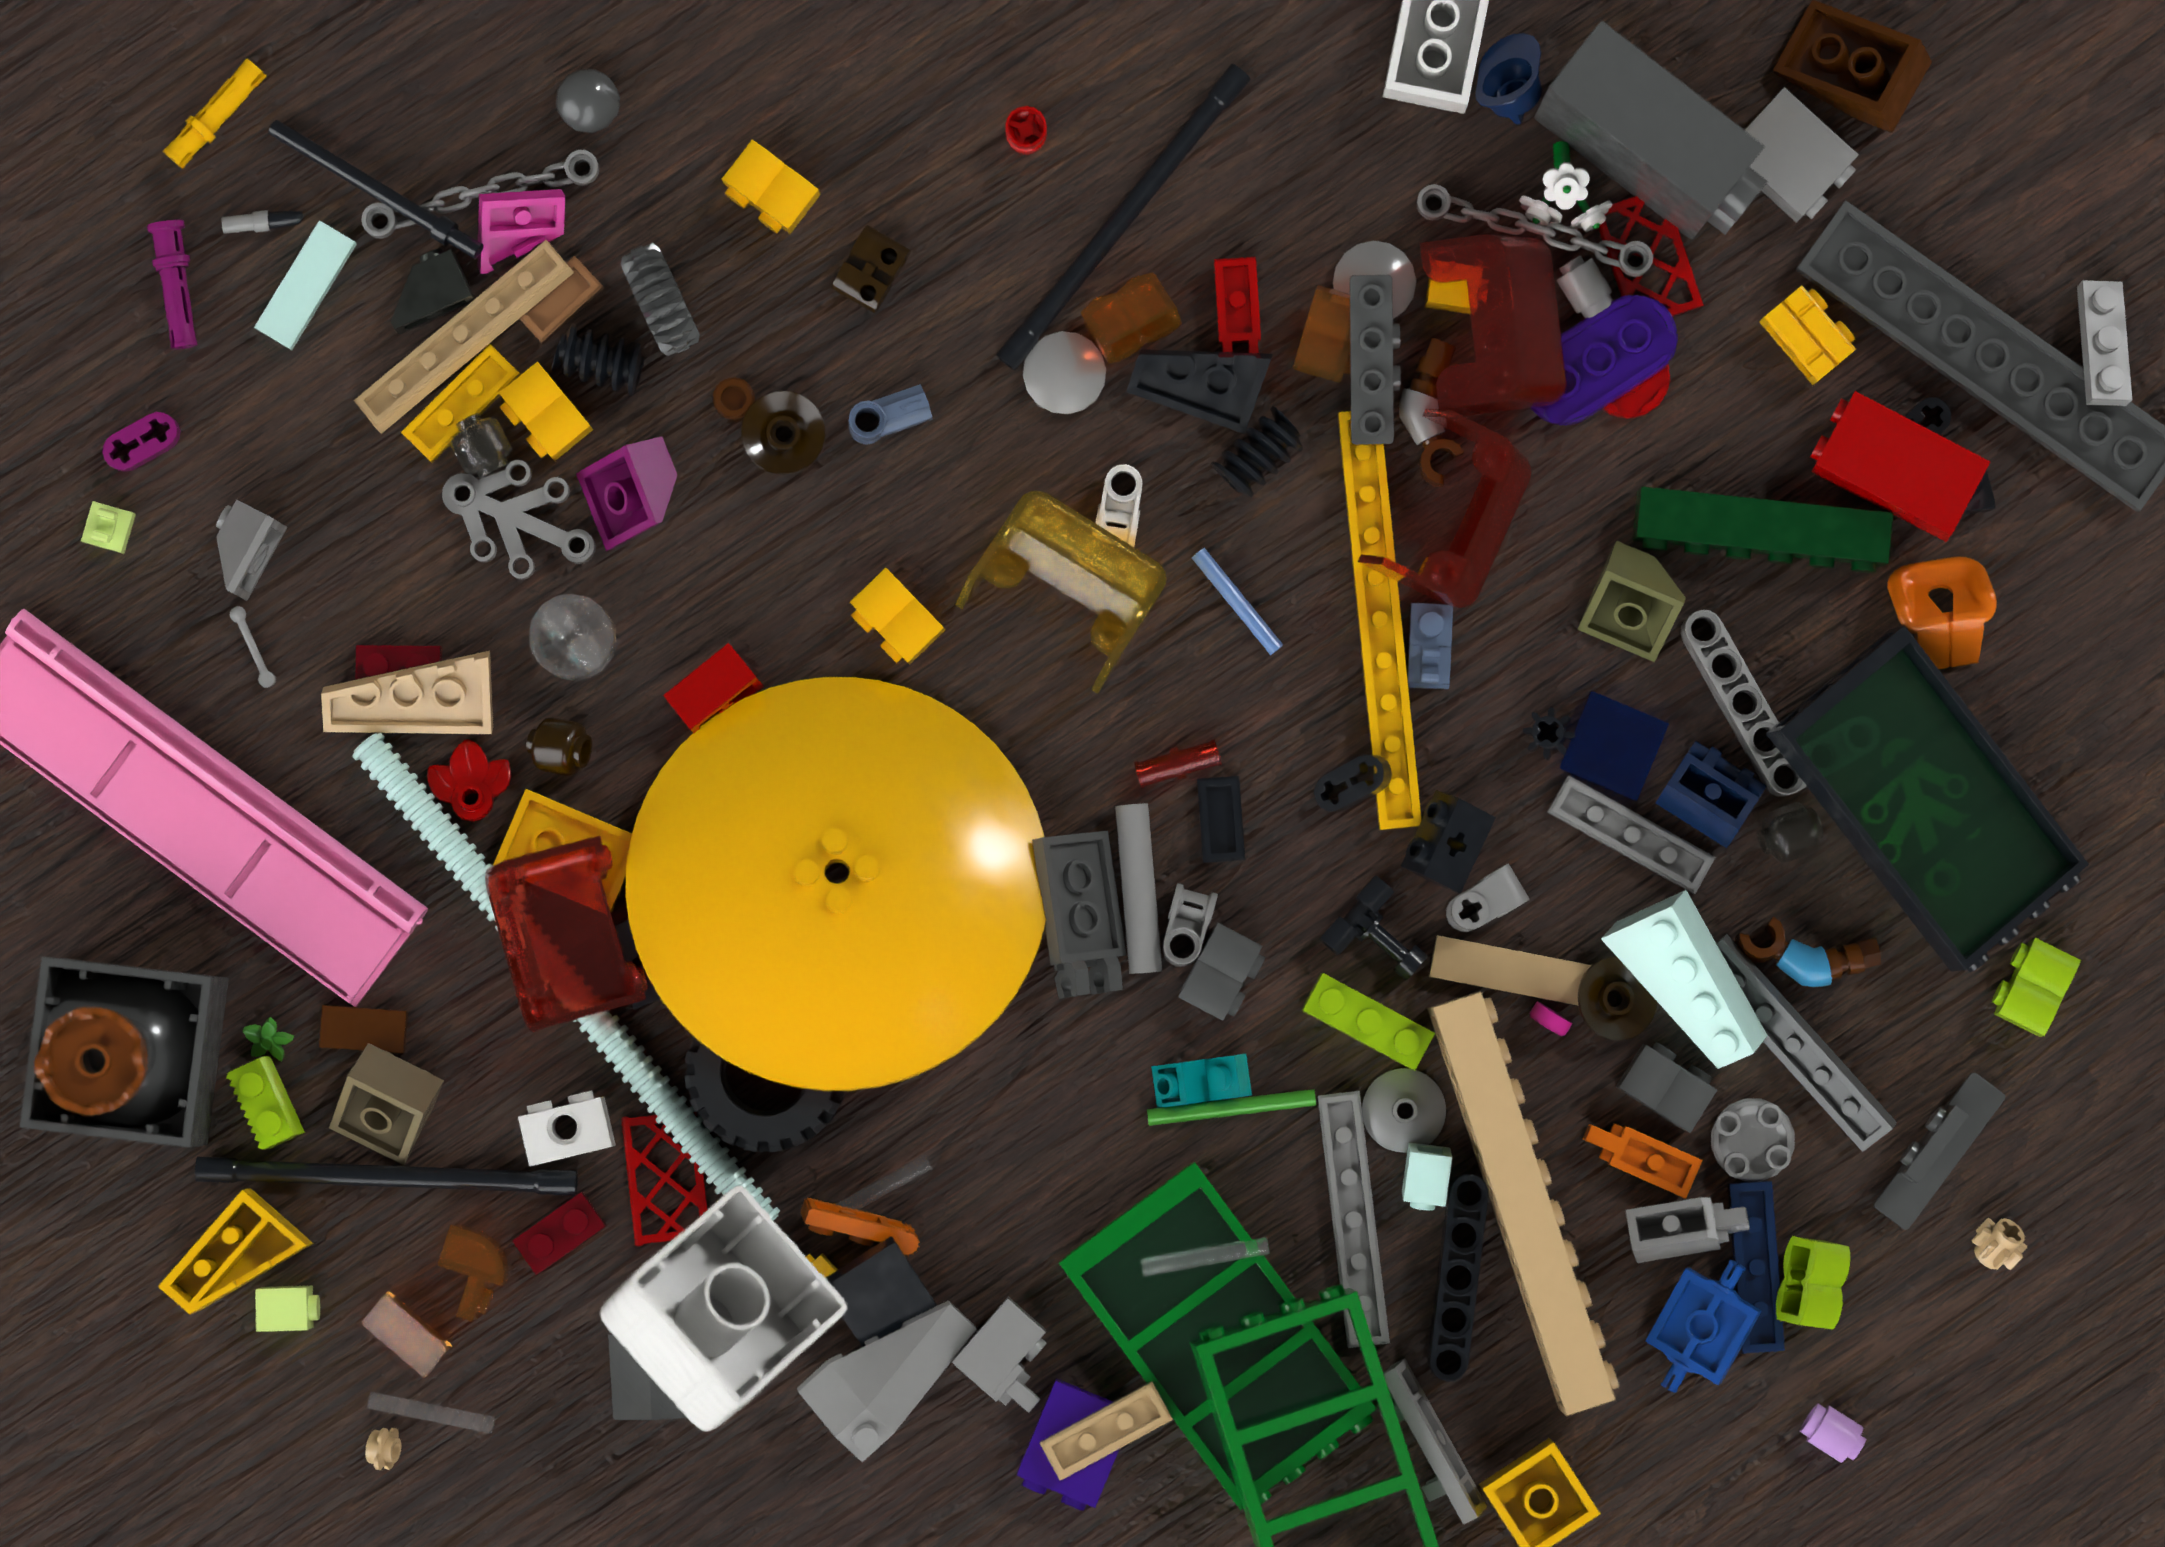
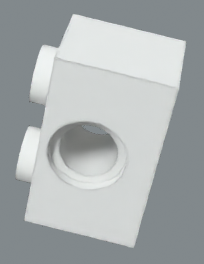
M593 1091L568 1096L569 1105L553 1108L551 1100L526 1106L528 1115L519 1116L518 1120L529 1166L616 1146L605 1097L594 1098ZM562 1115H569L576 1121L577 1131L571 1139L561 1138L555 1130L556 1121Z

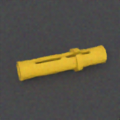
M246 58L237 71L210 98L208 103L195 116L190 115L186 119L187 125L164 148L163 152L180 168L184 169L192 157L207 142L210 144L216 138L214 134L267 76L253 62Z

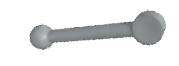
M241 606L233 607L230 611V618L232 621L237 622L259 670V684L266 688L274 686L276 676L266 668L245 621V609Z

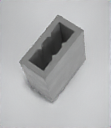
M1785 87L1744 130L1765 146L1749 166L1767 180L1761 191L1796 223L1804 214L1812 219L1828 202L1823 196L1825 191L1833 183L1840 189L1856 171L1851 163L1859 154Z

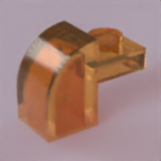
M457 1223L450 1225L437 1265L469 1276L456 1317L473 1322L477 1320L479 1313L486 1315L494 1292L487 1289L489 1282L499 1286L507 1284L508 1262L503 1249L491 1236Z

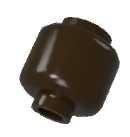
M553 717L545 718L538 725L537 729H532L526 744L527 752L532 755L533 764L541 771L565 776L574 775L580 768L587 766L593 747L592 738L587 735L583 725L578 722Z

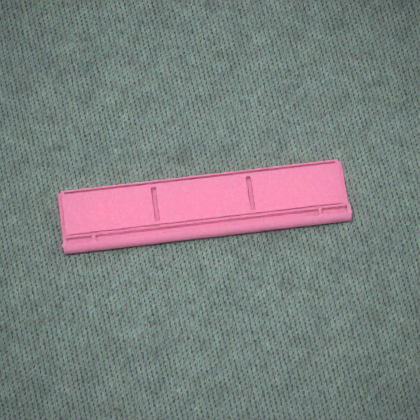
M22 609L11 619L5 631L7 636L0 644V745L339 997L357 1007L417 925L423 923V917L427 913L428 908L26 609Z

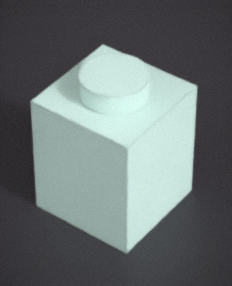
M1408 1143L1402 1196L1403 1201L1410 1202L1412 1208L1430 1211L1435 1210V1205L1446 1206L1452 1163L1450 1148Z

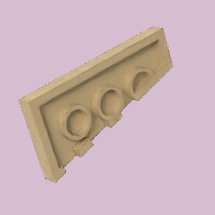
M490 651L325 686L321 693L323 732L492 734L493 706Z

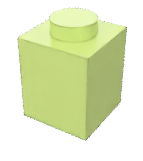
M313 1285L260 1287L255 1289L256 1332L309 1330L314 1328L313 1320L320 1319L319 1295H313Z

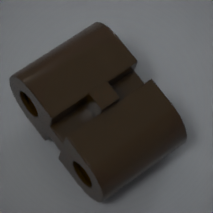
M867 225L851 249V254L847 261L844 262L838 272L831 289L875 314L892 288L891 285L895 278L898 277L905 265L911 250Z

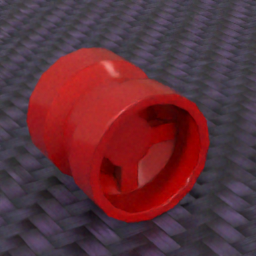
M1029 106L1018 107L1006 119V139L1013 150L1027 155L1033 154L1043 147L1047 138V124L1045 117L1039 110Z

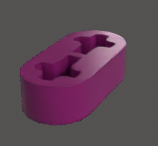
M151 413L107 438L102 452L104 460L109 466L118 471H132L176 446L180 439L179 425L174 418L165 413ZM155 422H159L163 426H170V429L165 432L167 440L164 442L157 438H152L147 442L144 441L143 438L155 431L153 427ZM119 442L126 446H131L138 442L140 446L128 453L130 457L128 462H124L120 458L114 459L113 455L118 452L116 445Z

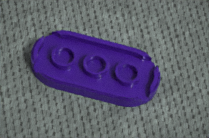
M1626 295L1615 299L1608 308L1593 317L1585 318L1540 347L1531 355L1526 364L1522 379V391L1527 404L1538 417L1556 425H1572L1592 416L1659 373L1668 365L1676 351L1678 341L1677 328L1671 313L1659 301L1645 296Z

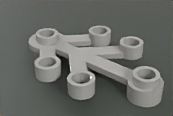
M522 460L511 461L505 470L479 480L466 473L450 477L443 487L442 499L445 506L451 512L462 515L472 541L470 552L477 561L489 562L494 559L497 553L496 544L486 535L479 511L495 518L510 557L509 571L517 579H528L535 571V563L526 554L517 528L560 547L565 558L572 563L583 564L594 556L596 544L588 532L581 529L566 532L524 513L551 502L559 504L566 501L570 494V488L562 478H550L546 481L544 487L500 502L486 495L511 484L514 486L526 485L532 477L531 468L526 462ZM516 466H523L526 469V475L520 481L513 480L511 477V471ZM554 483H561L564 486V493L561 497L553 498L550 496L549 488ZM463 486L470 489L469 499L463 502L458 501L455 496L457 489ZM575 538H581L585 542V548L580 553H573L570 550V543ZM481 542H488L491 546V552L486 557H480L476 553L477 545ZM519 559H526L529 562V569L524 574H517L515 572L514 565Z

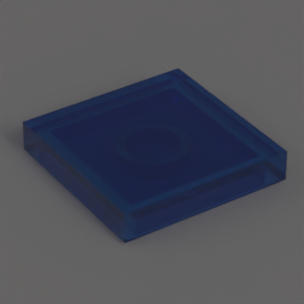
M1591 691L1573 732L1576 735V739L1570 740L1566 749L1568 754L1563 756L1558 769L1637 801L1669 723Z

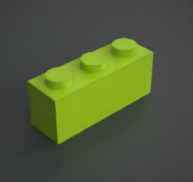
M1324 973L1319 975L1301 1011L1411 1070H1416L1435 1035L1429 1029Z

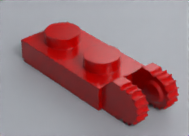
M1256 257L1214 259L1219 344H1222V352H1232L1233 343H1248V353H1259L1258 342H1261Z

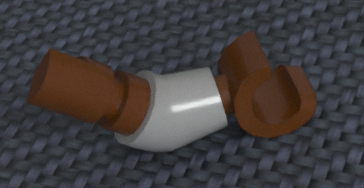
M1431 338L1425 357L1419 358L1415 372L1419 374L1418 378L1411 380L1409 389H1403L1399 404V417L1416 445L1422 444L1424 447L1419 460V469L1422 477L1432 486L1443 487L1444 475L1438 474L1432 469L1430 464L1431 456L1436 452L1445 451L1451 454L1453 458H1457L1464 453L1459 444L1442 438L1441 434L1445 432L1439 413L1441 402L1437 400L1441 391L1437 384L1439 381H1444L1456 347L1447 342Z

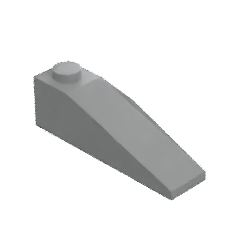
M948 1300L903 1322L901 1329L880 1339L875 1336L864 1342L866 1346L844 1357L840 1353L828 1359L801 1383L797 1390L835 1438L863 1462L896 1432L977 1331V1328Z

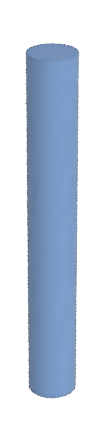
M1203 548L1192 557L1193 561L1267 652L1272 655L1283 646L1282 642L1208 551Z

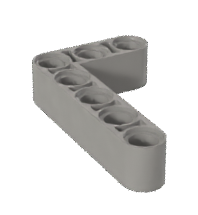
M1710 610L1694 612L1681 625L1680 635L1682 641L1761 782L1767 785L1766 789L1769 793L1780 797L1797 793L1806 788L1805 783L1774 743L1768 752H1762L1754 745L1753 736L1758 729L1769 731L1779 722L1721 619ZM1703 619L1710 624L1712 635L1708 641H1699L1692 635L1691 625L1694 620ZM1716 656H1724L1730 660L1732 673L1728 678H1720L1713 672L1712 661ZM1738 692L1746 693L1752 699L1753 708L1748 715L1737 713L1733 707V698ZM1858 716L1840 723L1800 747L1810 760L1811 751L1816 745L1827 748L1831 756L1829 765L1826 768L1817 767L1825 777L1873 750L1879 741V730L1871 719ZM1852 725H1859L1866 731L1867 741L1862 748L1854 747L1848 740V730ZM1780 765L1790 768L1793 772L1794 782L1788 789L1781 788L1775 783L1774 772Z

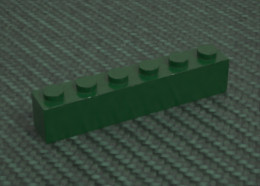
M1641 487L1637 491L1632 541H1641L1642 548L1647 550L1667 551L1668 544L1684 546V553L1693 555H1709V549L1726 550L1725 557L1732 559L1749 560L1751 559V553L1768 555L1767 561L1771 563L1793 564V558L1810 559L1809 566L1834 568L1835 562L1850 563L1852 571L1876 573L1877 566L1883 567L1889 563L1893 513Z

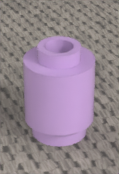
M1817 1403L1800 1428V1432L1807 1436V1442L1840 1463L1847 1457L1854 1460L1866 1442V1438L1861 1436L1864 1427L1830 1405L1825 1408Z

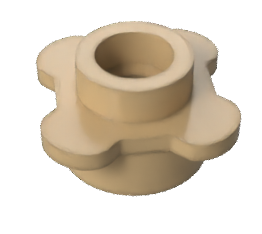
M382 1428L381 1430H373L369 1435L365 1455L367 1462L374 1464L376 1470H382L383 1466L385 1469L391 1470L394 1463L398 1461L402 1447L398 1429L391 1428L388 1431L387 1428Z

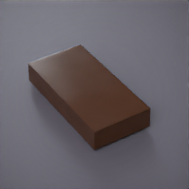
M322 1005L319 1047L364 1050L367 1044L370 1043L384 1051L405 1053L408 1011Z

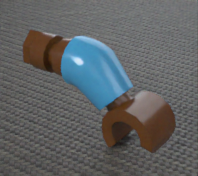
M1774 916L1765 927V930L1771 936L1770 947H1756L1751 942L1749 934L1738 933L1735 936V943L1753 963H1764L1774 958L1777 960L1776 966L1802 986L1831 985L1833 979L1842 978L1843 972H1847L1848 975L1863 973L1865 968L1881 965V954L1877 938L1843 945L1839 952L1835 948L1824 950L1822 946L1812 948L1793 939L1788 943L1785 941V930L1781 922Z

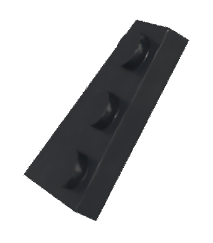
M1141 349L1126 392L1245 434L1273 354Z

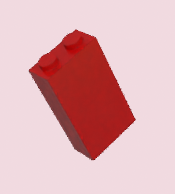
M1856 391L1849 402L1841 398L1830 418L1831 422L1837 424L1830 438L1821 435L1810 456L1817 460L1812 472L1947 542L1991 461Z

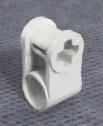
M1127 464L1117 465L1107 473L1101 504L1098 506L1093 541L1099 542L1101 538L1127 542L1128 547L1134 548L1142 492V478L1134 467ZM1120 473L1130 474L1136 482L1134 491L1127 496L1116 494L1111 487L1113 478ZM1107 523H1112V524H1117V525H1123V526H1126V528H1125V529H1124V528H1118V527L1108 526V525H1106V524H1107Z

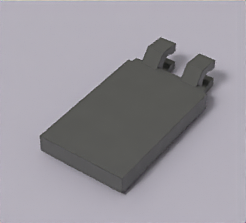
M1108 831L1033 839L1037 877L1046 917L1045 931L1050 965H1054L1055 971H1058L1055 976V983L1059 999L1090 994V989L1091 994L1123 990L1121 965L1117 957L1126 956Z

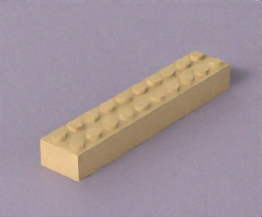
M1475 992L1429 1007L1427 1010L1483 1180L1488 1187V1196L1558 1409L1568 1416L1614 1401L1616 1399L1613 1389L1619 1388L1618 1380L1612 1364H1608L1607 1360L1603 1361L1599 1351L1600 1348L1606 1347L1598 1322L1595 1323L1594 1320H1589L1586 1308L1591 1307L1592 1302L1586 1284L1580 1280L1576 1281L1572 1267L1579 1265L1572 1242H1568L1567 1239L1563 1240L1559 1229L1560 1226L1565 1225L1561 1207L1558 1201L1549 1199L1545 1187L1552 1184L1551 1177L1545 1161L1536 1159L1532 1145L1539 1142L1531 1119H1523L1519 1108L1520 1104L1525 1103V1099L1518 1079H1510L1505 1065L1512 1062L1504 1038H1496L1492 1026L1493 1023L1499 1022L1492 999H1483L1482 992Z

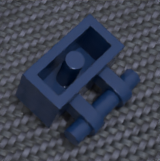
M1695 741L1659 796L1656 804L1727 848L1767 785L1753 777L1755 773L1744 767L1741 770L1722 758V752L1713 746L1711 749H1708Z

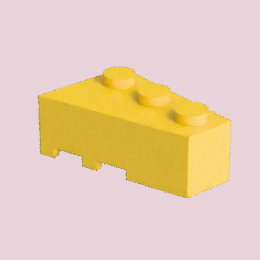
M251 1188L243 1189L158 1287L188 1314H193L314 1243Z

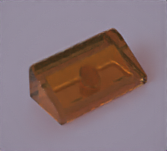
M390 1291L381 1297L361 1323L423 1378H426L453 1347Z

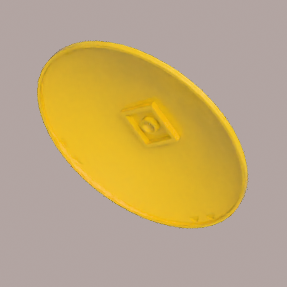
M820 677L793 681L743 698L724 712H719L700 726L698 731L690 735L662 767L646 794L630 839L626 864V903L629 924L635 947L646 975L662 1002L690 1034L719 1057L744 1071L769 1081L797 1088L822 1091H853L881 1087L912 1078L956 1056L976 1041L1001 1016L1015 998L1034 962L1046 922L1032 843L1033 839L1044 837V833L1029 792L1013 765L991 739L954 709L925 694L880 680L856 677ZM833 863H842L849 869V877L842 883H832L825 877L827 867Z

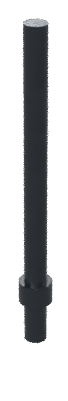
M275 120L271 124L268 131L269 135L430 231L431 238L445 246L451 244L474 259L478 258L484 245L458 229L459 225L445 216H435L282 122Z

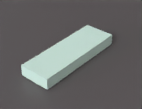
M319 220L254 328L288 349L293 350L357 243Z

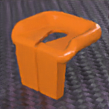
M1955 556L1906 564L1897 568L1890 575L1887 588L1898 620L1911 634H1914L1915 640L1938 669H1944L1949 666L1957 667L1979 663L1984 623L1994 616L1997 607L1996 594L1984 566L1972 558ZM1936 588L1950 590L1953 593V611L1942 613L1929 597V592Z

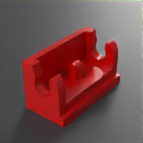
M727 643L663 696L688 728L695 733L700 729V726L716 714L724 712L743 698L757 693L764 685L734 648Z

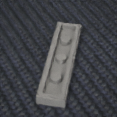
M1569 775L1566 777L1547 811L1552 816L1692 894H1696L1716 858Z

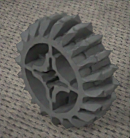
M654 243L646 246L641 245L622 256L621 267L661 352L667 356L677 352L679 354L698 343L700 336L698 329L659 246Z

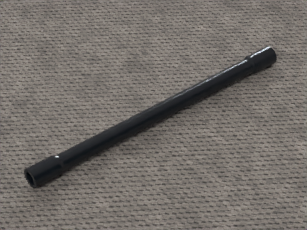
M1234 64L1228 67L1211 88L1204 102L1025 323L1015 330L998 351L996 356L1009 368L1015 371L1038 343L1040 336L1217 117L1231 105L1251 79L1242 69Z
M200 1156L197 1157L195 1164L196 1182L235 1183L237 1181L489 1190L535 1192L540 1195L576 1196L578 1187V1172L576 1170L540 1169L537 1171L465 1169L251 1161L227 1157Z

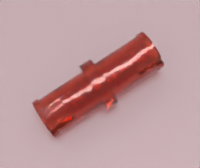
M1213 739L1210 742L1179 750L1177 746L1171 748L1168 754L1141 762L1137 761L1134 762L1140 786L1144 788L1147 785L1175 777L1179 781L1186 779V774L1216 765L1220 766L1222 761L1216 741Z

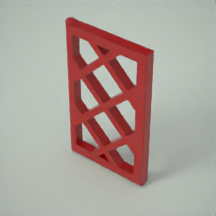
M1636 196L1612 204L1608 209L1609 211L1604 214L1605 216L1618 212L1630 220L1620 239L1610 235L1606 221H1604L1598 228L1602 241L1609 240L1626 245L1625 241L1634 223L1637 222L1657 232L1650 247L1653 254L1662 236H1665L1673 241L1678 257L1675 268L1653 257L1652 265L1671 274L1661 295L1640 285L1639 282L1642 276L1635 277L1632 281L1624 277L1620 267L1611 265L1621 297L1633 295L1636 290L1669 307L1667 309L1672 316L1703 307L1704 305L1678 228L1666 219L1659 226L1639 216L1644 202ZM1636 206L1634 212L1627 210L1628 208ZM1605 246L1608 249V258L1618 260L1621 250ZM1632 253L1634 256L1642 259V257L1639 254ZM1676 277L1686 281L1692 301L1679 305L1666 298Z
M657 1115L634 1118L624 1116L621 1118L635 1246L672 1241L686 1229L675 1220L690 1202L699 1208L700 1217L708 1210L704 1173L700 1174L697 1171L700 1166L696 1162L694 1163L696 1185L691 1192L671 1178V1175L685 1158L689 1160L691 1156L688 1152L683 1154L681 1151L682 1146L679 1143L675 1144L672 1138L664 1131L665 1125L661 1129L655 1125L657 1123L655 1120L658 1117ZM646 1125L656 1133L642 1153L633 1148L631 1126ZM661 1138L681 1153L666 1173L646 1158ZM641 1163L661 1177L647 1197L639 1193L637 1187L636 1169ZM666 1182L686 1197L671 1217L651 1202ZM646 1207L666 1222L657 1234L643 1235L641 1213ZM671 1226L677 1230L676 1232H667Z

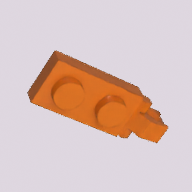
M1613 1123L1610 1132L1589 1124L1582 1140L1603 1148L1599 1158L1608 1162V1165L1684 1199L1687 1198L1703 1161L1632 1128L1622 1127Z

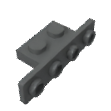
M1352 275L1350 277L1351 441L1355 445L1391 444L1394 441L1393 391H1400L1401 377L1400 366H1393V349H1400V324H1393L1392 277L1390 275Z
M1970 1073L1945 1108H1937L1925 1124V1128L1928 1131L1919 1143L1913 1141L1904 1151L1899 1160L1903 1163L1875 1200L1874 1208L1902 1229L1908 1230L2006 1098L2005 1094L1977 1073Z

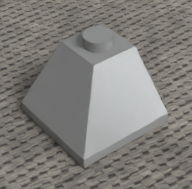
M236 499L233 507L227 505L219 516L216 527L220 531L216 538L226 590L248 601L287 527Z

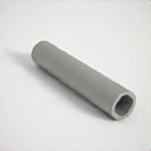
M1148 803L1115 806L1129 974L1161 972L1162 961Z

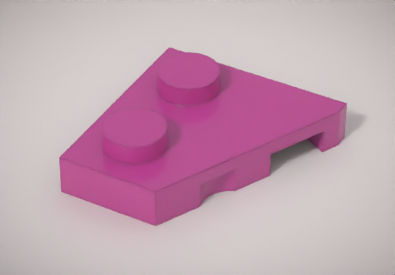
M562 189L479 194L478 242L484 245L481 254L477 258V267L480 274H487L493 271V264L513 254L518 258L532 251L536 245L544 242L546 239L550 242L564 234L565 195Z

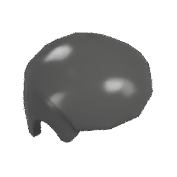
M579 69L568 74L557 87V112L562 120L576 131L595 133L607 128L618 115L620 108L618 89L611 79L595 69Z

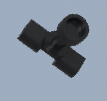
M1375 875L1355 897L1358 902L1344 918L1339 916L1319 940L1334 954L1339 956L1355 937L1362 942L1368 936L1398 963L1393 970L1407 981L1428 955L1416 945L1408 950L1378 924L1383 918L1378 910L1391 897L1394 891Z

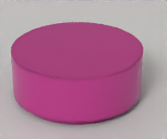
M1538 1001L1529 1013L1533 1020L1561 1037L1566 1035L1573 1024Z

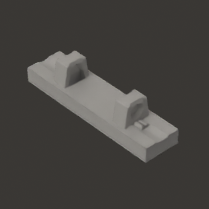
M1405 1358L1392 1364L1383 1374L1389 1392L1395 1401L1393 1405L1398 1421L1406 1420L1436 1474V1477L1428 1480L1426 1485L1422 1486L1424 1494L1429 1502L1447 1494L1463 1525L1478 1518L1487 1508V1505Z

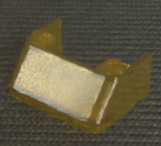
M1030 491L1020 498L968 576L955 605L963 609L983 578L997 587L1012 588L1022 581L1028 571L1099 615L1091 628L1090 637L1094 646L1109 656L1091 689L1099 694L1164 589L1167 579L1165 570L1157 561L1051 495L1042 491Z

